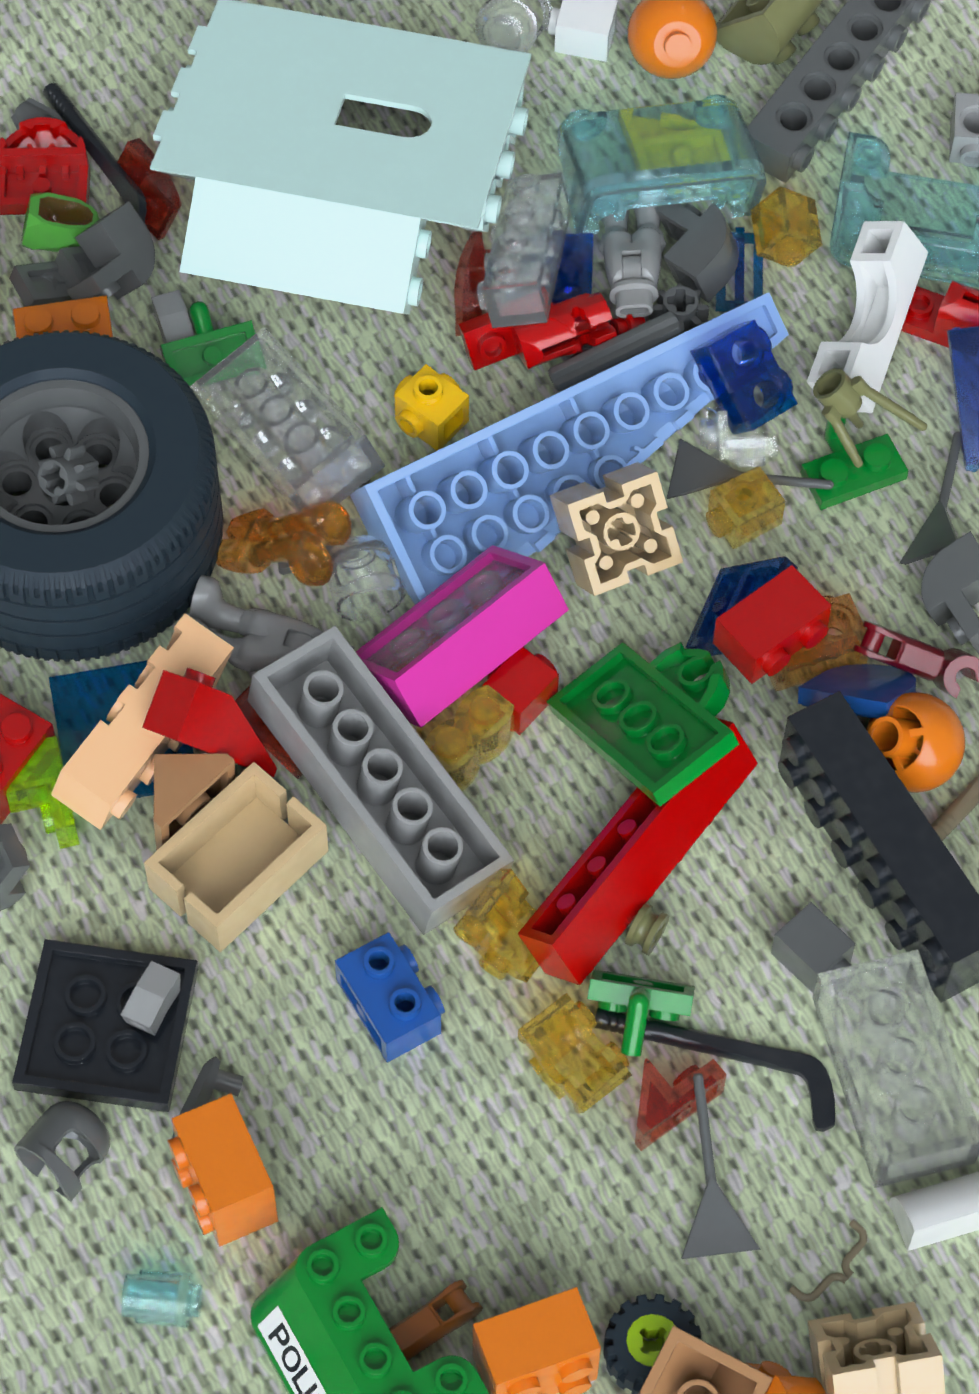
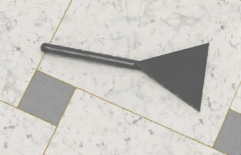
M955 432L953 435L939 501L903 556L900 564L907 565L936 555L940 550L958 539L947 511V505L963 438L961 432Z
M680 439L667 499L684 496L730 481L828 490L833 488L834 483L831 480L739 472Z
M695 1073L693 1083L706 1187L681 1259L760 1250L717 1184L704 1077L701 1073Z

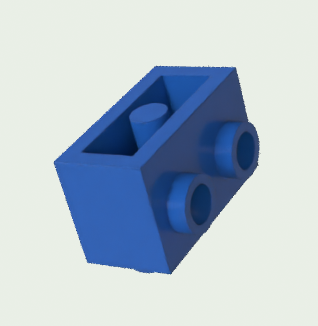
M389 932L335 960L338 984L387 1063L441 1034V1015L445 1013V1009L440 997L431 985L426 988L423 987L415 974L419 972V968L410 949L405 944L398 947Z

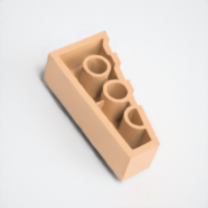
M186 613L174 626V633L167 649L160 645L147 660V666L138 677L134 687L128 684L117 698L106 718L110 724L108 725L102 720L99 721L62 768L51 793L54 798L99 830L104 827L113 815L120 820L126 814L137 797V794L133 791L141 781L148 786L154 780V754H164L168 748L177 752L183 745V743L142 728L163 670L183 677L187 668L199 671L216 678L213 688H215L234 649L233 646Z

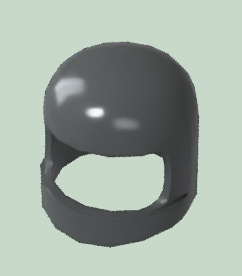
M61 1101L52 1105L43 1113L14 1147V1151L22 1164L37 1177L46 1164L60 1186L56 1191L71 1202L82 1189L79 1180L81 1175L92 1165L101 1163L108 1154L110 1136L103 1121L90 1109L76 1102ZM63 1138L79 1140L88 1151L89 1156L74 1172L55 1153L56 1147Z

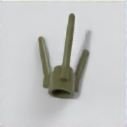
M834 368L825 372L814 385L813 394L824 406L822 415L831 423L846 453L857 468L863 465V461L841 418H848L856 428L864 426L863 421L857 414L862 405L861 396H866L920 431H925L928 427L924 421L917 418L914 414L870 387L861 376L851 379L840 368Z

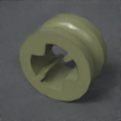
M645 903L629 928L625 944L631 947L634 944H639L642 947V953L649 956L663 935L670 915L664 912L656 915L652 911L653 907Z

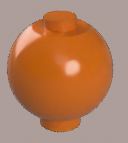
M641 0L635 7L629 20L627 30L628 44L637 63L650 74L665 79L683 78L697 72L710 59L717 41L715 17L704 0Z
M909 692L900 695L893 702L886 716L878 719L870 718L866 727L869 735L908 792L911 793L926 792L943 785L955 774L964 756L965 733L959 717L947 703L930 694Z

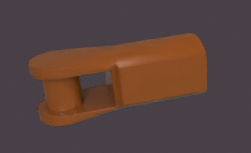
M463 1280L450 1284L425 1305L389 1328L407 1361L444 1336L462 1327L482 1311L483 1307L479 1302L473 1303L464 1290L467 1285ZM445 1304H448L455 1315L443 1322L436 1311Z

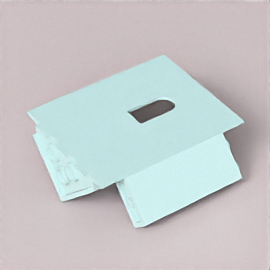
M218 0L207 27L197 26L188 48V54L195 55L192 65H187L185 68L181 67L171 90V97L178 99L174 108L170 107L168 111L163 110L153 134V140L160 141V144L150 166V170L195 180L180 272L410 315L411 305H419L423 289V278L417 277L420 258L427 259L431 245L432 231L425 230L426 222L433 221L455 225L478 233L480 231L488 233L489 224H497L502 196L495 195L496 187L502 188L503 178L511 179L515 162V151H509V145H515L517 135L524 136L527 126L529 109L523 108L522 103L524 82L532 53L236 0ZM349 99L421 113L429 119L431 127L420 136L401 137L336 125L344 100Z

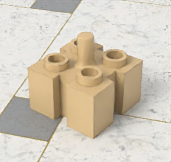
M639 462L604 474L603 479L606 487L598 489L583 482L549 495L560 531L576 541L575 546L566 549L577 586L594 596L630 583L627 571L634 568L649 576L683 563L673 526L658 519L657 512L668 508L658 473Z
M914 1302L872 1309V1316L854 1320L850 1313L808 1320L814 1378L820 1381L826 1394H946L942 1354L931 1333L926 1334L925 1322Z

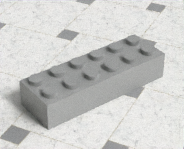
M333 626L253 674L248 702L423 935L505 883L514 859L336 626Z

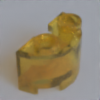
M500 869L453 928L455 934L461 940L473 946L482 956L479 960V965L483 970L499 980H503L509 974L515 979L527 983L540 965L521 940L518 932L536 912V909L526 901L525 898L529 892L512 869Z
M566 993L518 1029V1040L523 1044L526 1043L535 1055L529 1060V1063L537 1075L559 1100L567 1095L574 1104L575 1112L579 1114L587 1111L632 1076V1074L627 1069L630 1064L626 1055L620 1053L621 1049L612 1041L604 1045L593 1033L592 1029L597 1026V1022L588 1007L581 1001L574 1003Z

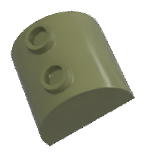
M736 0L716 24L717 42L727 51L751 64L765 65L773 62L775 65H779L789 59L796 51L795 45L791 42L796 34L799 36L807 34L819 23L820 18L815 11L824 0Z

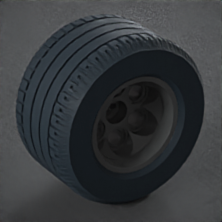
M64 330L62 333H59V331L48 333L47 331L40 335L39 333H34L33 336L25 335L21 339L17 337L13 341H5L3 345L0 344V648H4L9 652L13 651L17 655L23 654L28 658L33 656L34 659L39 660L43 658L45 661L53 659L56 662L60 660L70 662L72 659L75 662L81 659L88 661L93 657L100 659V656L105 655V657H109L111 653L116 655L122 650L128 651L130 647H137L141 642L146 643L149 641V638L156 637L158 632H164L166 627H170L174 621H178L181 615L187 612L188 607H191L199 577L201 575L211 576L217 562L223 537V510L215 443L208 417L193 390L166 362H163L161 358L155 357L153 353L147 352L146 349L138 347L134 343L129 344L126 340H119L117 337L110 338L109 335L105 334L100 336L99 333L95 332L90 334L87 331L80 333V331L75 330L73 332ZM62 443H67L69 447L84 444L85 452L92 455L99 465H107L99 469L97 480L100 484L99 488L86 491L88 494L87 502L73 506L68 501L53 504L52 496L46 494L39 487L38 472L40 467L37 463L39 460L51 458L49 447ZM16 492H27L21 496H12Z

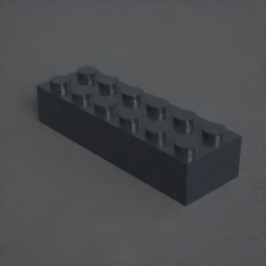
M838 691L788 716L784 739L782 740L780 760L778 762L780 775L789 788L797 787L806 800L804 808L811 823L816 828L824 827L832 839L831 849L840 866L845 869L850 867L858 878V890L865 904L870 909L877 907L886 920L885 930L893 946L897 950L905 949L914 962L912 970L921 988L926 992L932 990L940 1003L978 984L979 894L842 693Z

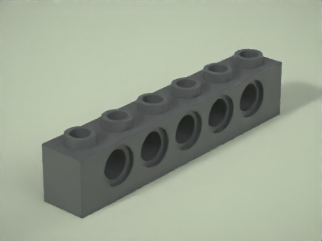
M848 0L744 130L740 159L784 183H787L796 170L802 173L812 160L815 145L819 140L823 142L829 140L838 124L837 117L843 110L850 112L854 108L861 95L862 85L866 80L870 82L876 80L884 66V57L889 51L896 53L901 48L908 33L907 28L912 21L916 23L922 21L929 9L931 0Z

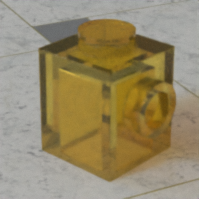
M779 186L750 210L757 256L787 267H795L822 246L815 199Z
M757 466L710 491L706 520L713 534L718 538L724 536L730 546L735 549L781 525L785 500L762 468Z

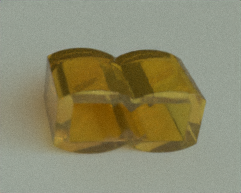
M489 685L482 686L465 697L456 711L455 718L439 724L424 740L425 744L461 791H464L474 781L481 764L490 762L498 757L509 745L514 732V705Z

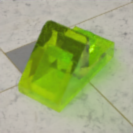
M53 736L46 738L7 789L6 797L11 813L40 807L46 834L56 832L59 847L62 849L80 845L73 810L51 795L63 768L57 737Z

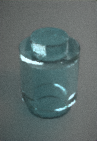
M140 1269L139 1274L127 1273L122 1293V1317L134 1318L136 1324L187 1328L190 1317H200L203 1286L193 1284V1273Z

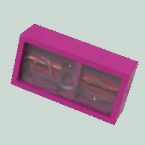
M491 545L359 648L356 653L409 723L421 728L569 609L545 562Z

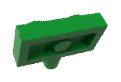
M201 301L194 302L187 311L196 335L160 345L163 361L173 368L190 387L265 366L252 320L214 330L208 307Z
M841 418V420H842V422H843V424H844V426H845V424H846V418ZM828 420L826 421L824 437L832 453L802 464L800 471L803 478L833 481L834 486L829 490L809 488L820 510L906 480L908 476V469L888 433L855 445L863 461V465L857 468L846 453Z
M594 969L590 978L587 999L598 1001L597 1007L603 1010L627 1012L620 1053L638 1057L642 1053L648 1010L650 1017L665 1021H679L680 1015L690 1016L695 986Z

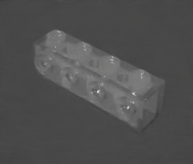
M562 172L542 175L523 174L507 181L504 197H502L498 223L491 228V252L486 253L484 257V281H480L477 287L480 308L488 311L492 328L548 322L571 215V206Z

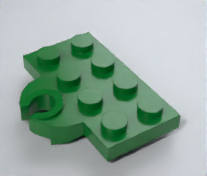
M622 642L546 701L552 713L658 806L666 803L739 745L733 731L716 718L717 714L724 708L730 695V679L721 661L719 660L715 663L709 651L685 649L682 642L665 649L650 663ZM707 673V675L702 679L694 681L699 676Z

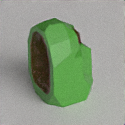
M48 192L30 194L22 231L21 246L31 250L39 249L59 252L60 248L80 246L75 237L100 220L98 213L92 206L77 198Z

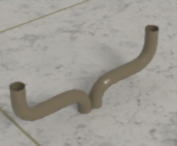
M853 1219L849 1226L859 1234V1241L842 1260L841 1267L844 1274L832 1273L828 1275L810 1294H804L793 1285L789 1292L797 1299L804 1302L814 1301L833 1281H840L844 1284L854 1273L849 1267L850 1262L864 1248L868 1237L866 1230L856 1220Z

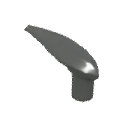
M216 1056L203 1065L180 1114L209 1103L213 1089L238 1096L244 1076L219 1069L221 1062Z

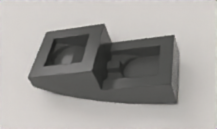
M81 246L60 248L55 261L15 265L9 279L24 306H35L72 300L66 290L96 268Z

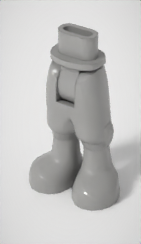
M660 173L644 174L635 181L633 203L637 230L633 234L628 233L629 195L623 181L616 177L604 176L591 182L587 189L589 208L604 224L605 233L601 237L599 250L604 256L606 276L610 286V301L615 304V313L621 318H626L628 314H632L633 318L651 315L653 313V302L659 297L657 285L661 269L662 252L666 246V241L664 240L663 232L659 229L661 220L655 209L667 196L671 199L674 197L672 181Z
M201 575L196 584L191 602L190 617L234 647L228 661L238 669L251 672L259 671L323 633L319 628L299 619L261 608L245 610L227 603L223 598L219 581L213 577ZM210 628L236 632L244 637H227L212 631Z

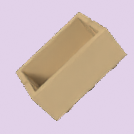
M253 762L144 862L148 887L180 917L186 913L188 924L221 953L329 851L327 825L294 796L287 802L286 789Z

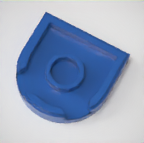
M855 664L840 666L826 670L799 686L798 704L808 707L840 691L857 716L878 719L888 714L891 705L900 695L916 692V678L913 674L886 665Z

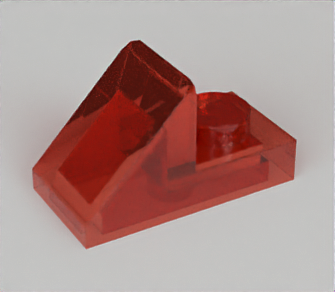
M647 1058L645 1059L635 1145L640 1151H643L697 1112L693 1083L695 1073H701L704 1077L707 1104L724 1092L727 1074L714 1059L701 1068L697 1065H692L685 1069L673 1081V1088Z

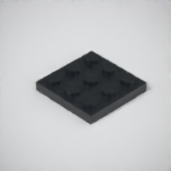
M45 939L12 1081L14 1090L169 1112L199 969L197 960ZM151 961L180 974V992L167 1011L155 1036L126 1023L121 1016L136 984Z

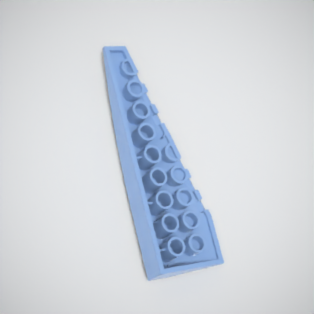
M768 292L349 492V495L369 537L416 605L491 545L527 557L535 552H541L561 532L549 495L583 482L598 489L606 487L603 479L604 474L636 462L643 463L664 444L663 442L677 430L683 428L695 417L694 415L710 401L715 400L734 380L747 372L789 334Z

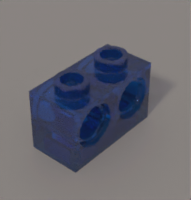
M755 319L736 324L690 351L733 435L753 431L798 404L792 393L793 384L790 377L784 370L779 368L771 352V340L764 329L757 325ZM733 344H736L741 351L742 360L740 365L733 359ZM755 386L759 387L763 394L761 407L754 400Z

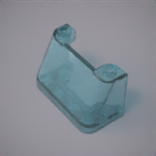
M711 95L698 101L592 112L586 109L577 110L570 113L558 129L557 143L576 236L599 233L600 220L614 214L615 221H622L628 209L712 200V203L719 209H723L726 202L731 207L733 218L752 216L756 214L766 186L763 162L736 101L728 99L724 95Z
M849 132L830 239V251L834 259L842 265L852 267L850 259L864 221H905L928 251L920 278L948 283L954 280L968 286L979 287V185L889 172L890 150L887 144L880 138L872 135Z

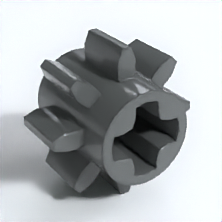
M677 283V286L667 291L658 290L659 297L657 304L653 305V313L650 315V320L664 313L673 312L681 326L682 332L680 334L708 321L709 306L700 304L701 291L699 289L694 291L689 287L682 286L681 283Z
M62 443L49 447L51 458L39 460L37 463L40 467L38 472L39 487L46 494L52 496L53 504L68 501L73 506L87 502L88 494L86 491L99 488L100 486L97 481L99 477L98 461L92 455L85 452L84 444L69 447L67 443Z

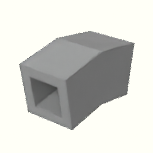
M180 290L151 297L154 316L164 344L195 336Z
M151 961L121 1013L125 1022L155 1036L167 1011L180 992V974Z

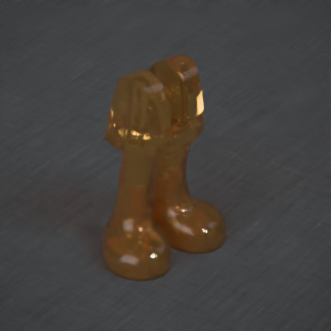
M321 501L309 504L298 512L276 518L264 508L244 513L231 519L226 530V534L230 539H223L221 541L216 563L223 569L232 572L254 574L263 572L273 562H286L300 583L308 587L323 586L329 582L333 573L332 558L324 545L338 546L345 544L349 540L352 525L350 516L346 508L334 501Z

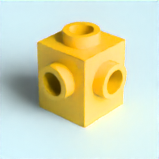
M427 364L414 376H406L395 390V420L398 426L408 436L413 438L419 437L436 451L443 448L469 422V395L460 389L457 382L451 376L445 373L439 374Z

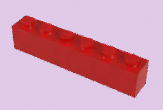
M718 719L733 731L739 743L737 747L662 806H658L637 787L518 932L519 937L545 974L581 985L618 937L623 934L642 906L654 895L655 891L683 859L687 851L707 826L712 823L716 815L756 767L758 762L733 722Z

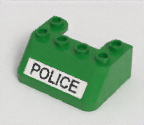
M383 1207L305 1248L254 1301L250 1313L253 1331L288 1394H489L474 1366L459 1356H444L415 1372L412 1371L362 1282L389 1267L396 1259L399 1251L397 1231Z

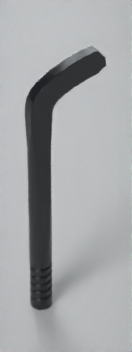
M57 83L48 84L44 88V96L61 115L70 130L78 137L81 136L83 138L87 152L113 184L124 202L129 201L145 224L147 208L142 190L125 172Z
M597 1008L593 1028L605 1031L610 1030V1032H618L623 1035L626 1015ZM647 1019L644 1040L762 1066L802 1077L807 1084L810 1094L812 1123L815 1131L824 1132L834 1127L836 1112L832 1083L826 1068L817 1058L804 1053L763 1046Z

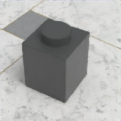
M810 902L775 933L771 954L815 995L826 984L831 988H835L849 975L853 969L851 959L855 942Z

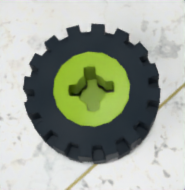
M646 1294L637 1296L636 1301L633 1303L627 1300L620 1306L618 1313H613L605 1332L603 1351L606 1368L610 1376L613 1375L616 1378V1384L621 1389L628 1388L632 1391V1394L640 1393L673 1326L701 1339L702 1333L700 1326H696L694 1322L695 1316L690 1310L685 1312L681 1309L682 1303L676 1299H673L670 1303L664 1300L665 1295L655 1294V1299H647ZM644 1337L647 1339L659 1337L656 1341H646Z

